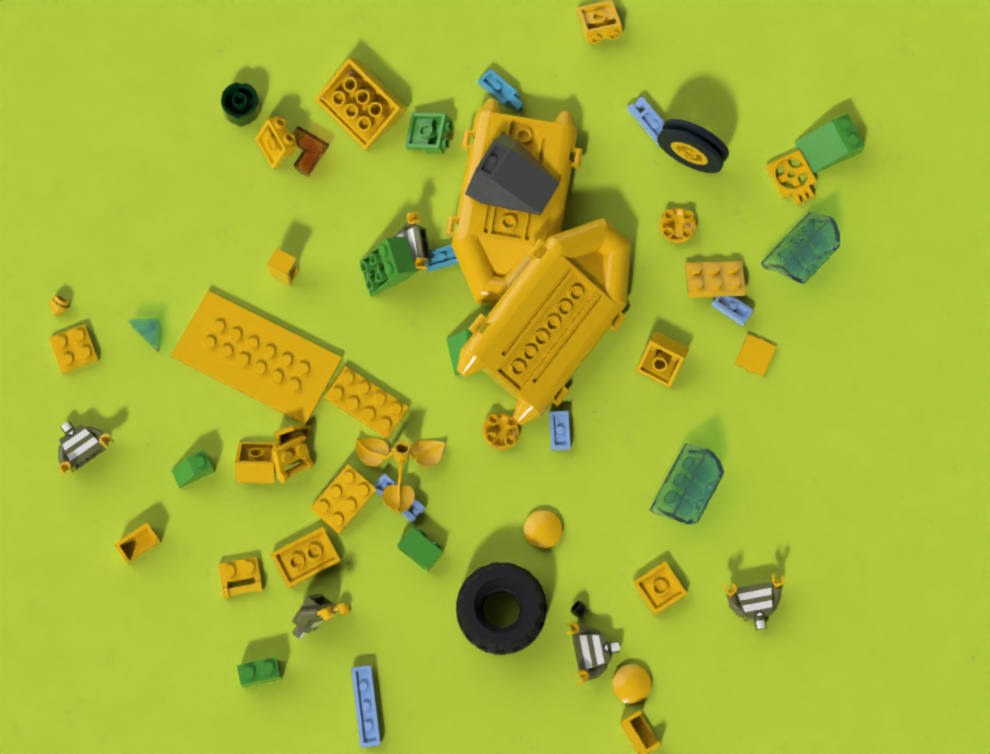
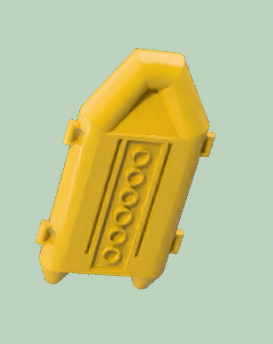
M488 99L476 113L473 129H466L464 131L461 148L469 149L457 215L448 217L445 235L453 236L451 242L452 249L476 304L494 307L532 259L527 253L537 240L541 239L545 242L549 236L561 233L572 167L580 168L583 152L581 148H576L578 130L572 113L569 111H562L553 122L502 114L499 102L496 99ZM502 133L519 141L559 182L558 188L541 215L481 204L465 195L476 168L493 141ZM472 135V138H474V144L470 145V139ZM574 154V160L572 162L569 160L570 155ZM455 222H456V224L459 225V226H458V230L455 231V232H453V231H454V225H455Z
M604 218L549 236L545 242L538 239L527 253L532 259L486 317L479 314L469 327L473 334L460 350L457 366L458 373L467 377L483 370L516 399L513 420L521 426L541 417L551 403L559 406L570 392L565 385L606 331L610 329L616 332L626 319L622 311L627 305L631 242Z

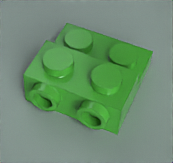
M412 112L405 144L406 149L425 150L427 153L444 154L445 149H448L450 145L448 133L453 130L452 120L446 113Z

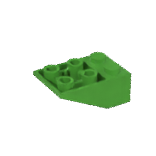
M406 237L387 238L359 262L370 296H374L409 279L417 272Z

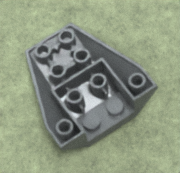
M502 133L493 141L476 168L465 195L481 204L541 215L558 188L559 182L519 141Z

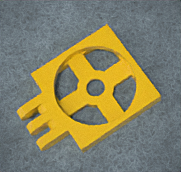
M800 150L766 165V169L783 199L792 196L798 206L801 204L799 197H801L804 203L808 201L806 194L810 199L815 198L810 187L815 185L817 180ZM792 159L797 160L802 166L796 169L792 168L788 161ZM781 165L785 172L783 175L776 177V168ZM793 172L795 176L793 178H789L788 173ZM806 173L808 176L807 181L801 185L798 176ZM789 182L794 189L786 188L781 184Z

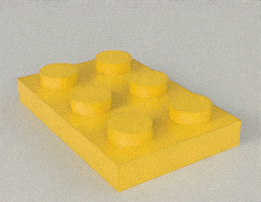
M742 261L685 263L688 298L745 296L746 289Z
M348 464L310 509L338 534H341L378 489Z
M323 526L271 553L288 589L341 562Z

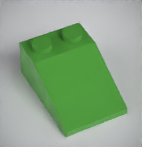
M849 114L828 122L795 142L813 174L860 154L865 147Z

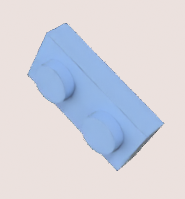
M734 296L716 297L711 304L712 307L742 327L754 311Z
M568 411L549 412L551 451L570 450Z

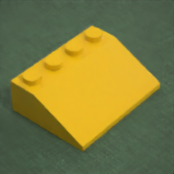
M354 58L347 59L315 99L365 150L371 147L394 126L408 110L358 59Z

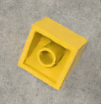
M656 331L649 341L636 371L670 388L690 348Z
M239 442L235 459V481L244 484L275 483L276 470L272 450L278 447V443Z

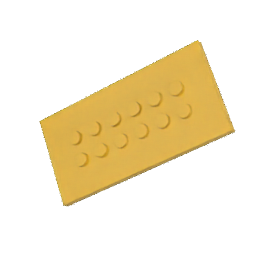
M207 291L171 354L172 358L304 425H307L342 361V357L210 291Z

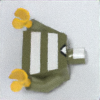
M418 212L408 213L406 224L393 238L406 237L418 272L422 269L427 270L425 263H431L432 259L427 229L417 225L421 223V220L417 219Z
M70 421L64 423L61 429L65 436L60 438L61 445L58 447L60 471L63 476H66L65 472L67 470H71L73 473L74 470H78L108 448L106 444L109 441L114 442L109 434H105L97 428L91 426L84 427L82 424L75 428Z
M774 573L771 575L774 584L767 582L737 588L734 582L731 581L732 587L730 589L724 584L723 589L727 593L730 609L738 617L743 618L744 621L753 620L755 630L767 628L765 617L771 616L777 610L781 599L782 584L784 583L783 574H780L781 578L779 580H775Z
M321 593L308 596L292 619V622L297 625L292 633L297 638L302 639L306 633L316 631L323 621L334 617L335 611H338L340 616L350 613V609L345 603L334 605Z
M576 622L567 623L566 626L569 625L571 631L566 632V634H576L572 636L579 670L574 675L581 677V681L577 683L582 684L588 680L598 678L607 670L608 664L611 662L609 655L620 653L618 641L607 643L605 634H601L599 630L586 625H578Z

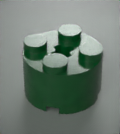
M233 83L224 89L221 105L225 117L231 123L242 127L250 124L258 117L260 102L256 90L247 83Z

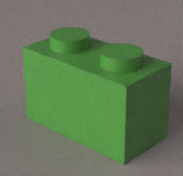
M412 527L397 544V547L426 572H429L443 555V552L440 550L442 547L436 541L430 542L425 538L427 535L421 529L417 528L415 530Z
M277 657L237 665L240 685L243 688L282 679Z

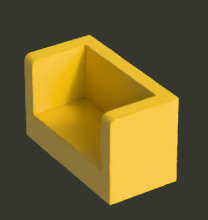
M276 248L267 263L270 276L291 285L299 271L297 267L293 266L296 258Z
M145 523L114 545L125 562L129 564L161 543L151 526Z
M639 710L621 721L620 726L637 754H648L660 747L662 743L658 742L644 719L643 712Z

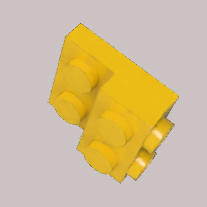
M612 0L577 7V14L582 25V32L586 43L598 44L601 40L608 38L615 40L622 35V24Z
M280 115L268 118L255 138L272 169L279 168L286 157L292 156L298 147L295 136L290 133L286 120L281 118Z

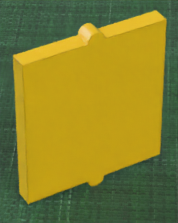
M748 334L735 364L747 369V372L751 371L764 376L776 346L765 342L763 338L758 339Z

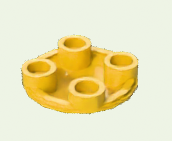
M674 208L667 209L660 219L659 228L666 240L677 244L690 240L695 234L697 225L696 219L690 210Z
M495 413L489 415L484 421L482 434L486 443L498 450H506L516 444L520 436L518 423L513 420V417L504 413Z
M540 510L532 513L524 524L525 538L531 545L537 548H552L562 536L560 519L550 511Z
M629 664L622 666L616 671L612 679L614 694L625 704L642 702L651 691L649 674L638 665Z

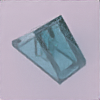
M158 318L130 319L128 321L130 326L157 352L160 350L161 323Z

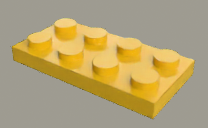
M346 366L324 396L325 400L387 440L409 410L407 405Z

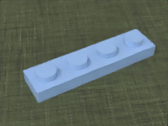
M371 665L353 667L351 671L360 747L380 746Z

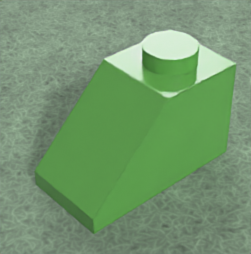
M205 450L186 458L171 470L179 488L215 472Z

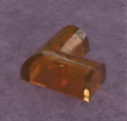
M297 126L293 135L298 145L297 148L302 150V153L294 163V168L301 174L309 177L328 150L330 144Z

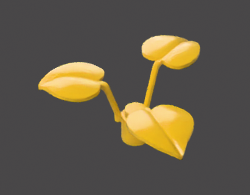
M356 439V452L364 464L377 467L381 465L383 459L388 460L392 455L394 460L399 463L398 486L389 485L382 492L384 504L398 513L407 511L412 506L415 498V493L411 486H401L403 463L410 456L412 460L416 459L417 464L421 467H434L440 462L445 448V443L440 441H418L412 444L411 447L408 443L400 441L395 444L394 448H391L389 453L388 444L381 439Z

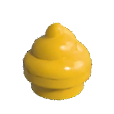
M55 295L50 300L52 315H59L67 311L69 302L65 298Z

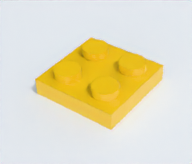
M85 324L49 338L62 374L99 361Z
M666 561L633 582V585L654 616L687 595V592Z

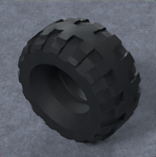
M509 562L490 563L475 570L462 584L456 601L457 621L464 636L478 649L496 655L516 653L529 646L541 633L547 615L546 596L538 579L525 568ZM498 591L512 594L520 605L518 619L512 625L504 628L491 625L483 614V604L486 598Z

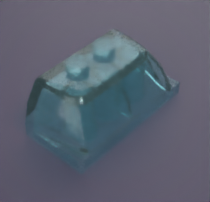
M808 212L761 262V265L764 269L776 271L787 279L803 284L806 283L840 246V232L836 221L831 216Z
M685 443L649 511L685 524L698 523L724 475L721 461L710 449Z

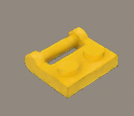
M300 435L272 450L277 479L281 483L288 481L289 477L305 469L309 470L314 466L309 455L306 436ZM301 459L300 464L285 471L287 465Z
M257 557L218 564L224 599L230 598L232 595L257 591V593L263 592ZM255 578V583L232 588L228 587V583Z

